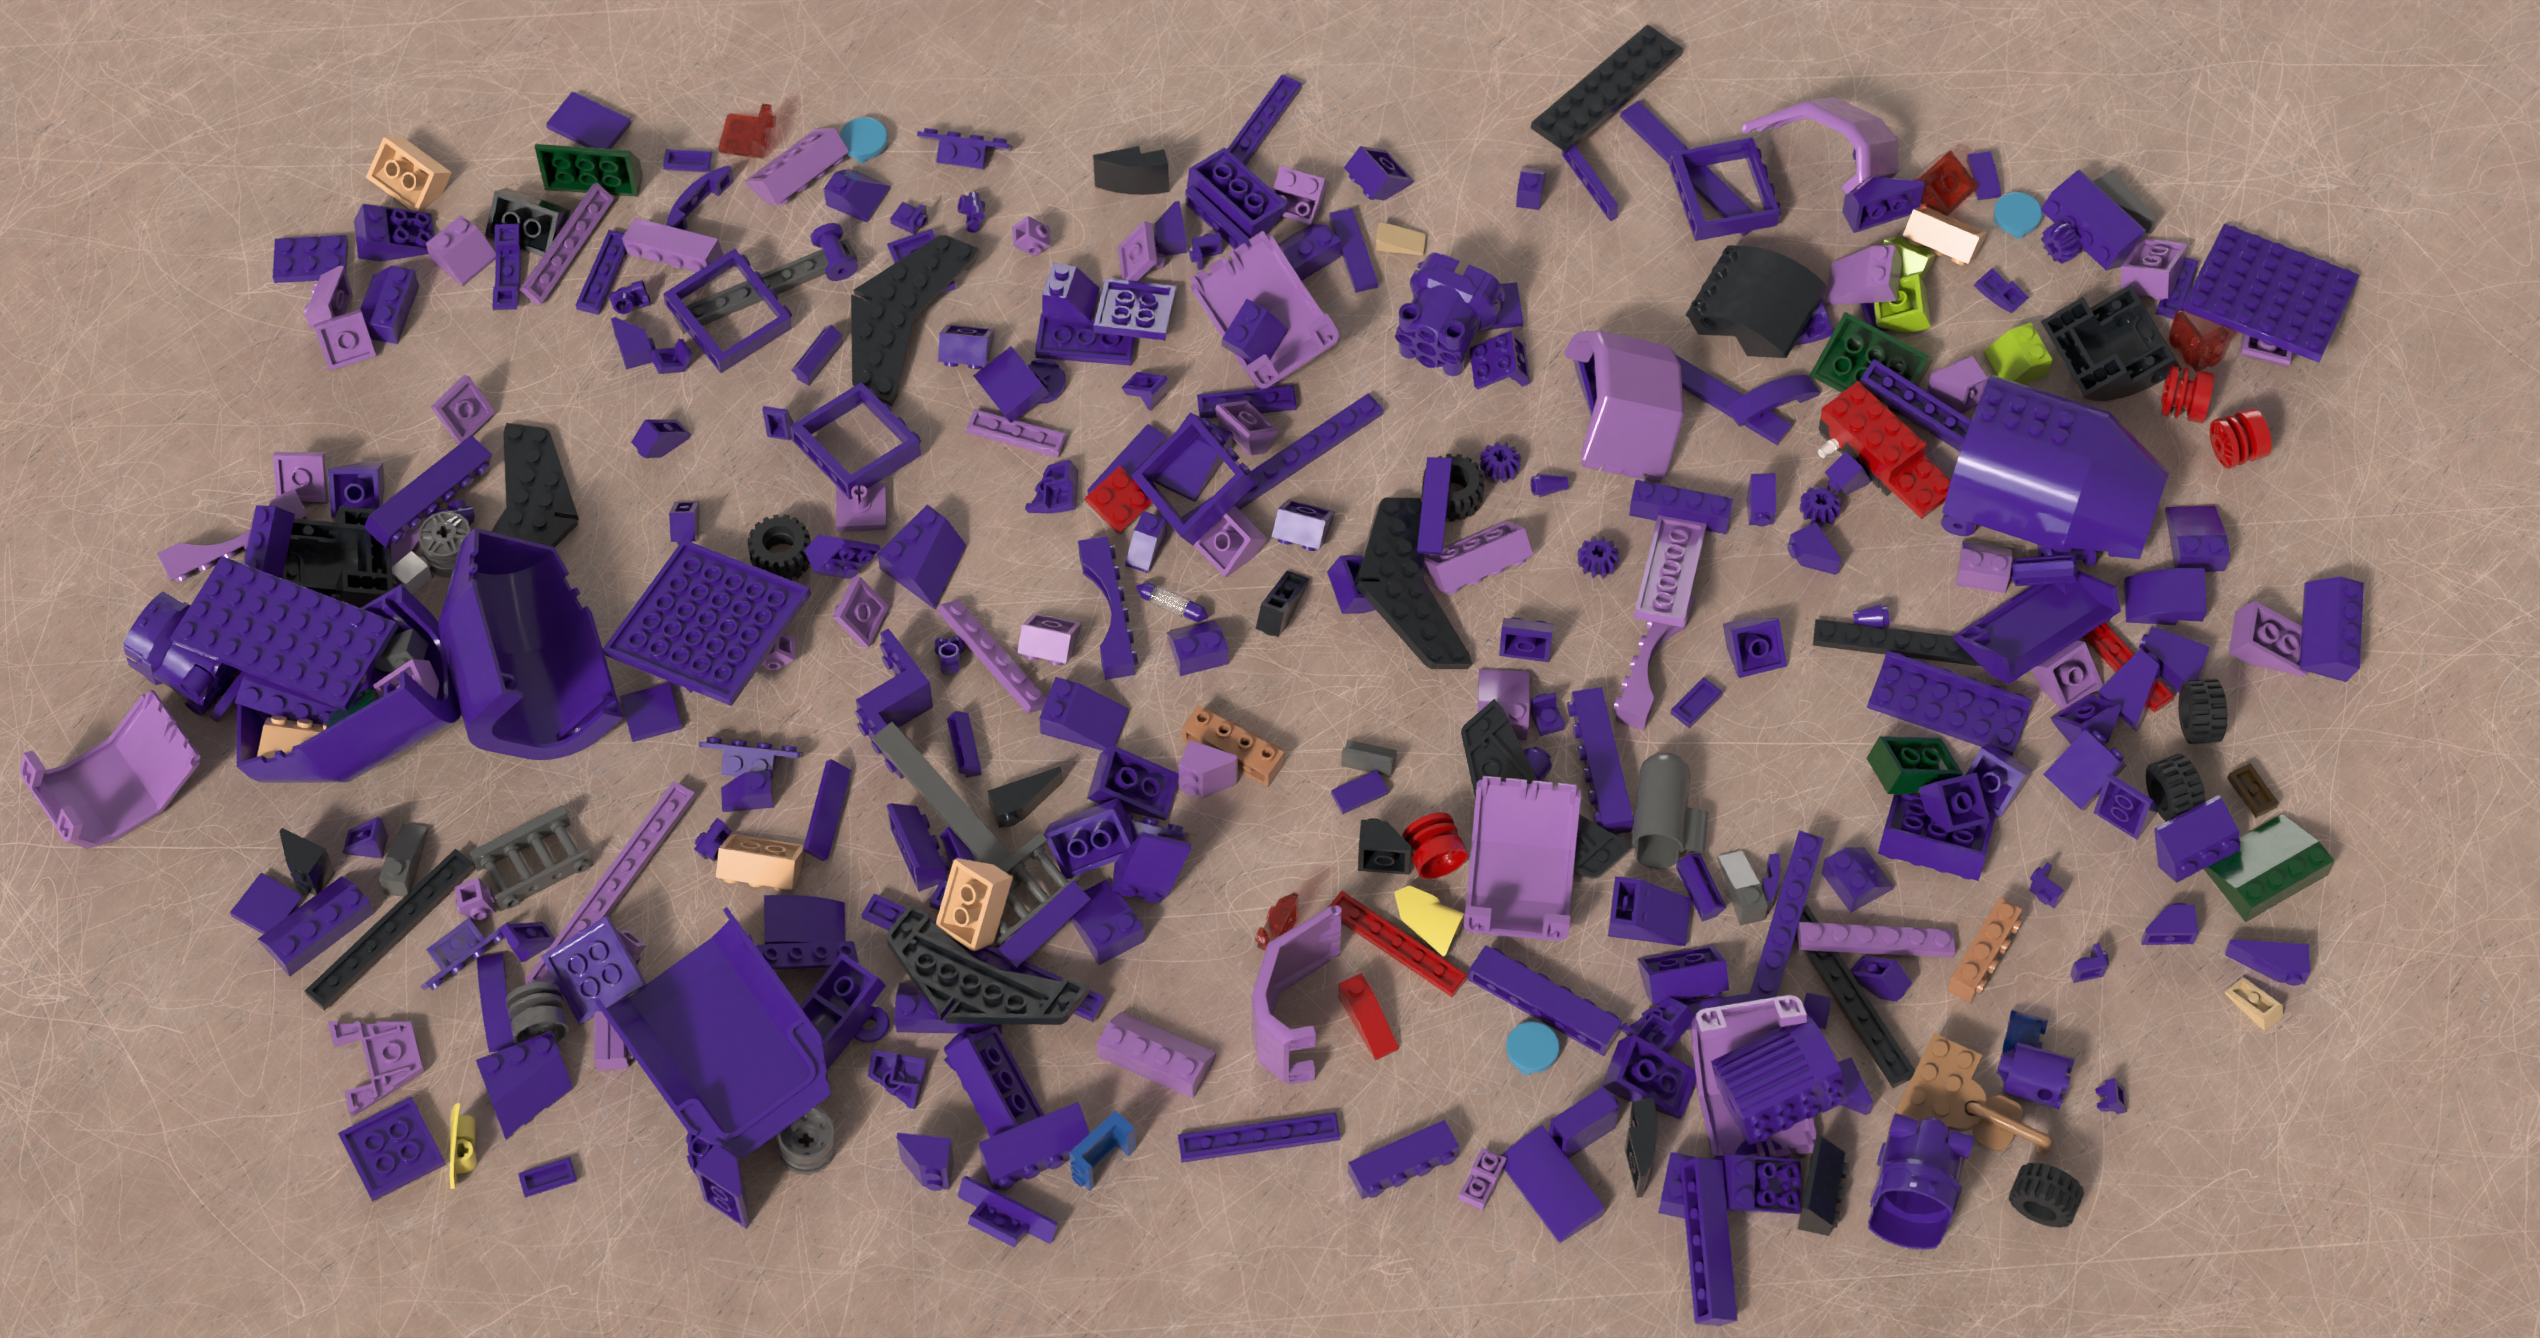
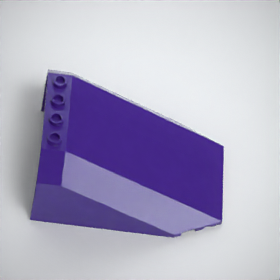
M726 907L723 911L728 921L712 938L628 998L609 1007H606L600 999L595 1001V1003L688 1133L712 1145L717 1144L721 1148L728 1147L737 1155V1158L743 1160L823 1102L831 1094L821 1035L731 911Z

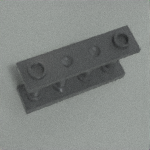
M563 805L469 852L476 870L487 869L500 893L494 897L500 911L506 908H513L520 901L575 873L584 872L589 866L593 865L589 849L587 848L579 852L565 829L570 826V821ZM552 834H557L570 858L558 864L555 863L542 841ZM530 845L534 846L547 868L534 876L519 853L520 850ZM506 857L511 858L523 879L522 882L510 888L496 865V862Z
M1041 832L997 866L1007 874L1017 875L1042 903L1032 912H1029L1009 889L1006 901L1022 920L1012 928H1009L1001 918L998 931L1002 936L997 941L996 945L998 947H1001L1073 880L1077 885L1081 880L1080 876L1076 875L1069 881L1044 853L1045 849L1043 848L1047 838ZM1028 859H1037L1061 887L1052 896L1049 897L1024 868L1026 866L1024 863Z

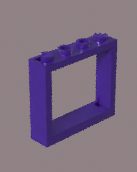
M1753 137L1671 152L1669 168L1695 241L1777 226L1779 216L1782 215L1780 202L1775 200L1774 185L1769 183L1767 166L1762 164L1761 149L1756 147ZM1746 158L1764 211L1705 222L1687 169Z
M736 249L731 250L663 293L666 307L720 374L792 328L791 317L793 316L788 307L782 306L778 302L779 299L775 291L765 286L761 274L758 271L754 272L750 267L751 265L744 254L740 255ZM736 266L777 318L723 352L681 300Z
M862 382L790 425L792 441L849 499L853 498L851 490L854 486H858L859 492H861L860 485L868 489L921 456V440L917 433L911 432L906 427L903 419L897 418L892 413L888 404L882 403L876 393L871 388L868 389ZM863 403L902 444L851 475L811 434Z
M1194 414L1131 475L1180 537L1192 546L1256 484L1249 475L1251 470L1243 462L1240 464L1237 461L1240 458L1232 448L1229 447L1227 449L1225 447L1227 442L1219 433L1214 434L1212 432L1214 426L1206 418L1201 420ZM1201 434L1235 475L1185 522L1153 481Z

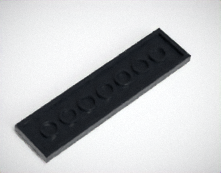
M1647 24L1531 122V129L1565 153H1568L1574 145L1576 146L1677 60L1682 55L1683 48Z

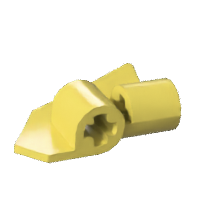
M1407 886L1394 892L1400 919L1439 954L1445 957L1454 935H1458L1463 925L1465 913L1441 904L1440 900L1435 896L1412 886Z
M455 1103L451 1110L450 1118L451 1189H455L457 1186V1174L471 1172L478 1162L472 1146L475 1144L476 1119L469 1115H459L460 1103Z

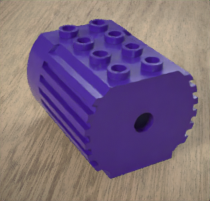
M1808 1015L1807 1023L1783 1026L1711 1061L1716 1084L1739 1132L1749 1146L1757 1142H1763L1777 1132L1788 1130L1800 1121L1811 1119L1819 1112H1827L1847 1102L1838 1062L1822 1032Z

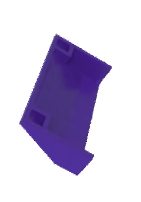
M2078 570L2077 582L2032 585L1953 637L1991 676L2010 684L2120 613L2121 608L2117 589L2112 584Z

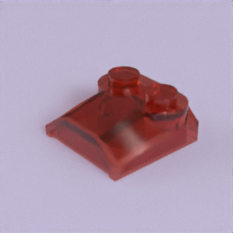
M1292 893L1282 897L1275 906L1270 907L1264 928L1260 927L1255 937V941L1258 942L1257 948L1265 951L1269 942L1294 927L1298 920L1299 894Z

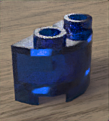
M2011 1010L2001 1056L2002 1053L2005 1054L2014 1049L2017 1041L2042 1048L2043 1043L2038 1042L2040 1034H2045L2048 1020Z

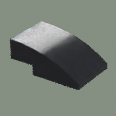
M1139 146L1093 155L1094 184L1097 188L1130 195H1150L1169 192V167L1164 149L1141 153Z
M1654 1098L1632 1101L1624 1150L1637 1198L1643 1196L1647 1187L1655 1153L1657 1115Z

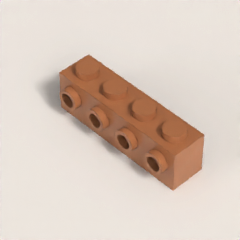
M1198 705L1182 726L1183 741L1188 743L1191 740L1238 756V771L1269 787L1284 766L1285 752L1278 745L1263 741L1256 733L1241 729L1234 721L1219 717L1210 708L1205 709Z
M2000 897L1998 898L1952 975L1948 992L1969 1003L1972 1002L1976 993L1981 995L1987 984L1985 978L1988 973H1994L1999 964L1998 956L2000 953H2006L2011 944L2010 936L2012 933L2017 934L2023 923V920L2020 919L2023 909Z

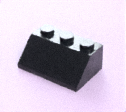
M509 188L496 190L493 196L485 236L495 240V225L519 224L521 249L543 256L568 221L571 209Z
M1816 1135L1810 1158L1797 1229L1829 1236L1831 1228H1837L1840 1212L1835 1211L1836 1202H1842L1844 1187H1840L1841 1178L1846 1179L1849 1163L1844 1162L1846 1152L1820 1135Z

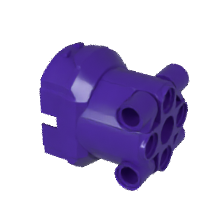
M1434 252L1426 256L1424 261L1419 262L1417 266L1419 270H1415L1410 279L1413 300L1411 303L1403 304L1399 309V326L1396 330L1395 339L1399 342V352L1403 357L1408 359L1416 358L1419 363L1428 368L1443 367L1447 375L1458 376L1464 371V354L1476 332L1486 330L1495 324L1504 307L1505 295L1500 282L1494 275L1468 265L1462 276L1454 272L1460 262L1459 260Z
M163 591L145 607L123 643L125 655L137 661L134 662L127 658L128 665L144 675L149 682L155 685L165 684L186 697L187 699L184 704L187 708L197 715L203 716L215 699L225 694L233 682L234 674L238 669L171 642L170 637L191 605L186 602L182 603Z
M1895 1113L1886 1143H1882L1877 1160L1880 1170L1870 1198L1871 1211L1868 1219V1229L1881 1239L1901 1247L1918 1250L1937 1249V1246L1942 1242L1946 1227L1949 1226L1958 1203L1962 1188L1960 1179L1964 1160L1969 1158L1974 1136L1952 1129L1949 1130L1947 1136L1948 1127L1939 1119H1921L1918 1126V1119Z

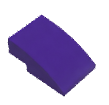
M1012 346L973 375L1010 423L1049 394Z
M2204 568L2156 570L2131 575L2124 579L2126 623L2176 625L2178 620L2203 622L2207 612Z
M764 895L765 944L846 941L845 902L803 895Z

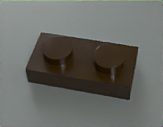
M2251 763L2228 774L2227 779L2255 818L2278 807L2279 802Z

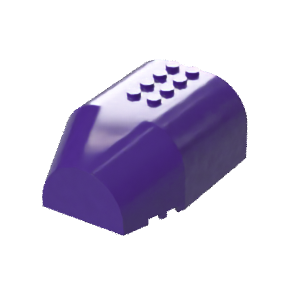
M1991 374L1963 442L1942 513L2044 547L2047 546L2059 552L2070 553L2071 549L2074 548L2085 549V554L2093 555L2094 550L2107 551L2109 557L2140 559L2170 472L2110 412Z
M474 528L460 545L438 622V632L468 739L479 749L531 760L557 759L582 751L594 744L623 719L592 612L588 606L582 608L577 599V596L581 594L577 587L572 589L565 577L569 575V572L555 547Z
M402 584L360 609L395 621L398 628L394 635L414 629L425 640L428 648L424 660L430 661L439 681L437 699L432 697L403 670L400 672V676L397 677L400 681L399 688L388 682L384 685L383 697L300 745L293 746V752L285 754L282 750L275 752V757L266 759L263 755L257 757L264 723L268 717L271 718L274 715L237 704V767L243 773L261 783H347L459 719L461 711L438 632V621ZM379 671L380 673H382V674H384V675H386V676L389 675L390 673H392V672Z

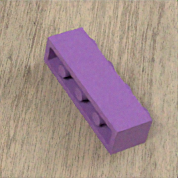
M639 218L633 220L622 237L627 254L633 257L649 259L656 263L668 264L675 268H683L695 273L723 256L719 240L716 238Z

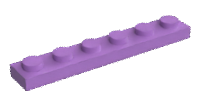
M598 183L592 184L520 288L536 305L543 303L614 200Z
M959 599L940 604L937 612L1028 714L1042 710L1047 700L1046 697L969 612L965 605Z
M1799 922L1797 927L1799 950L1953 958L1955 954L1953 930Z

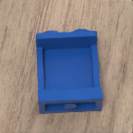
M1116 1110L1069 1152L1071 1178L1079 1187L1085 1186L1089 1191L1094 1188L1092 1169L1117 1146L1127 1156L1136 1150L1135 1127Z

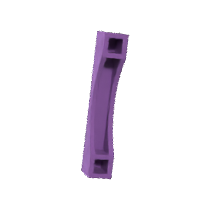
M295 488L271 499L268 505L277 506L294 513V518L303 519L308 516ZM250 529L239 537L221 544L204 546L180 542L158 552L156 555L169 580L175 579L179 583L191 577L189 572L197 568L202 572L214 566L212 561L221 556L230 559L237 555L235 550L242 547L246 550Z
M1691 595L1684 627L1652 621L1647 622L1646 629L1649 631L1647 636L1642 635L1638 649L1641 651L1639 656H1633L1630 670L1633 671L1630 676H1625L1621 690H1624L1622 697L1617 696L1613 710L1617 711L1616 722L1645 730L1654 702V696L1648 680L1649 663L1655 652L1666 640L1685 629L1693 610L1695 596Z

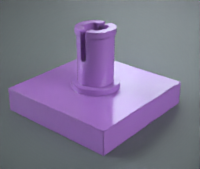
M1142 222L1118 246L1122 280L1137 282L1152 267L1161 269L1165 264L1164 254L1156 253L1153 226L1150 222Z
M361 310L314 324L329 371L376 356Z
M463 375L431 406V409L457 444L462 443L495 413L470 376Z
M275 452L273 454L276 497L295 488L301 502L327 501L325 453Z
M876 483L868 489L860 485L861 492H859L858 486H854L851 490L852 499H849L836 486L837 532L887 530L886 483Z
M853 577L840 604L835 607L833 618L861 647H869L889 606L861 577Z

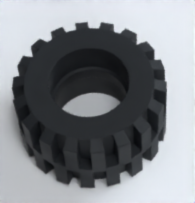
M1446 454L1445 458H1452L1453 461L1450 483H1456L1464 487L1461 491H1449L1447 518H1449V521H1455V518H1459L1460 521L1465 520L1466 515L1471 517L1474 515V510H1479L1480 503L1483 501L1482 469L1479 470V465L1476 462L1471 463L1472 459L1469 457L1464 459L1461 454H1457V456ZM1425 468V470H1424V476H1423V481H1422V500H1423V491H1424V481H1425L1426 468Z
M777 514L773 515L771 519L768 517L763 518V523L757 522L755 529H751L749 533L750 538H748L747 543L752 566L793 581L792 577L794 576L797 578L802 576L801 571H807L810 562L804 550L811 543L808 530H806V526L803 523H799L797 518L793 517L790 519L789 515L785 514L783 517H779ZM778 544H788L792 546L789 550L783 553H772L768 551L770 548Z
M2218 679L2185 680L2179 693L2178 709L2181 730L2187 743L2221 742L2227 730L2228 719L2226 697L2221 683Z
M2176 754L2151 763L2146 768V786L2149 797L2157 804V812L2165 822L2206 802L2204 786L2199 773L2191 761L2183 754Z
M2027 1163L2022 1165L2009 1194V1201L2026 1218L2045 1226L2062 1228L2073 1223L2084 1196V1189L2075 1178L2059 1168L2042 1163Z

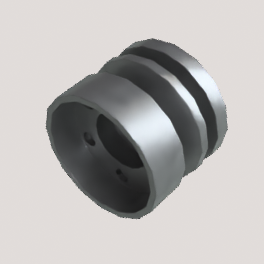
M439 512L431 515L423 522L418 534L424 558L431 566L429 569L435 575L443 578H451L460 545L471 532L468 521L454 512Z
M550 982L525 984L515 988L505 998L509 1019L512 1020L511 1029L515 1044L552 1031L555 1041L558 1042L569 1032L565 1011L562 1010L563 1001L561 999L560 987Z
M814 1107L777 1134L780 1159L789 1170L797 1174L810 1175L820 1172L828 1166L833 1158L835 1148L833 1124L829 1116L817 1107ZM803 1143H809V1147L804 1148Z

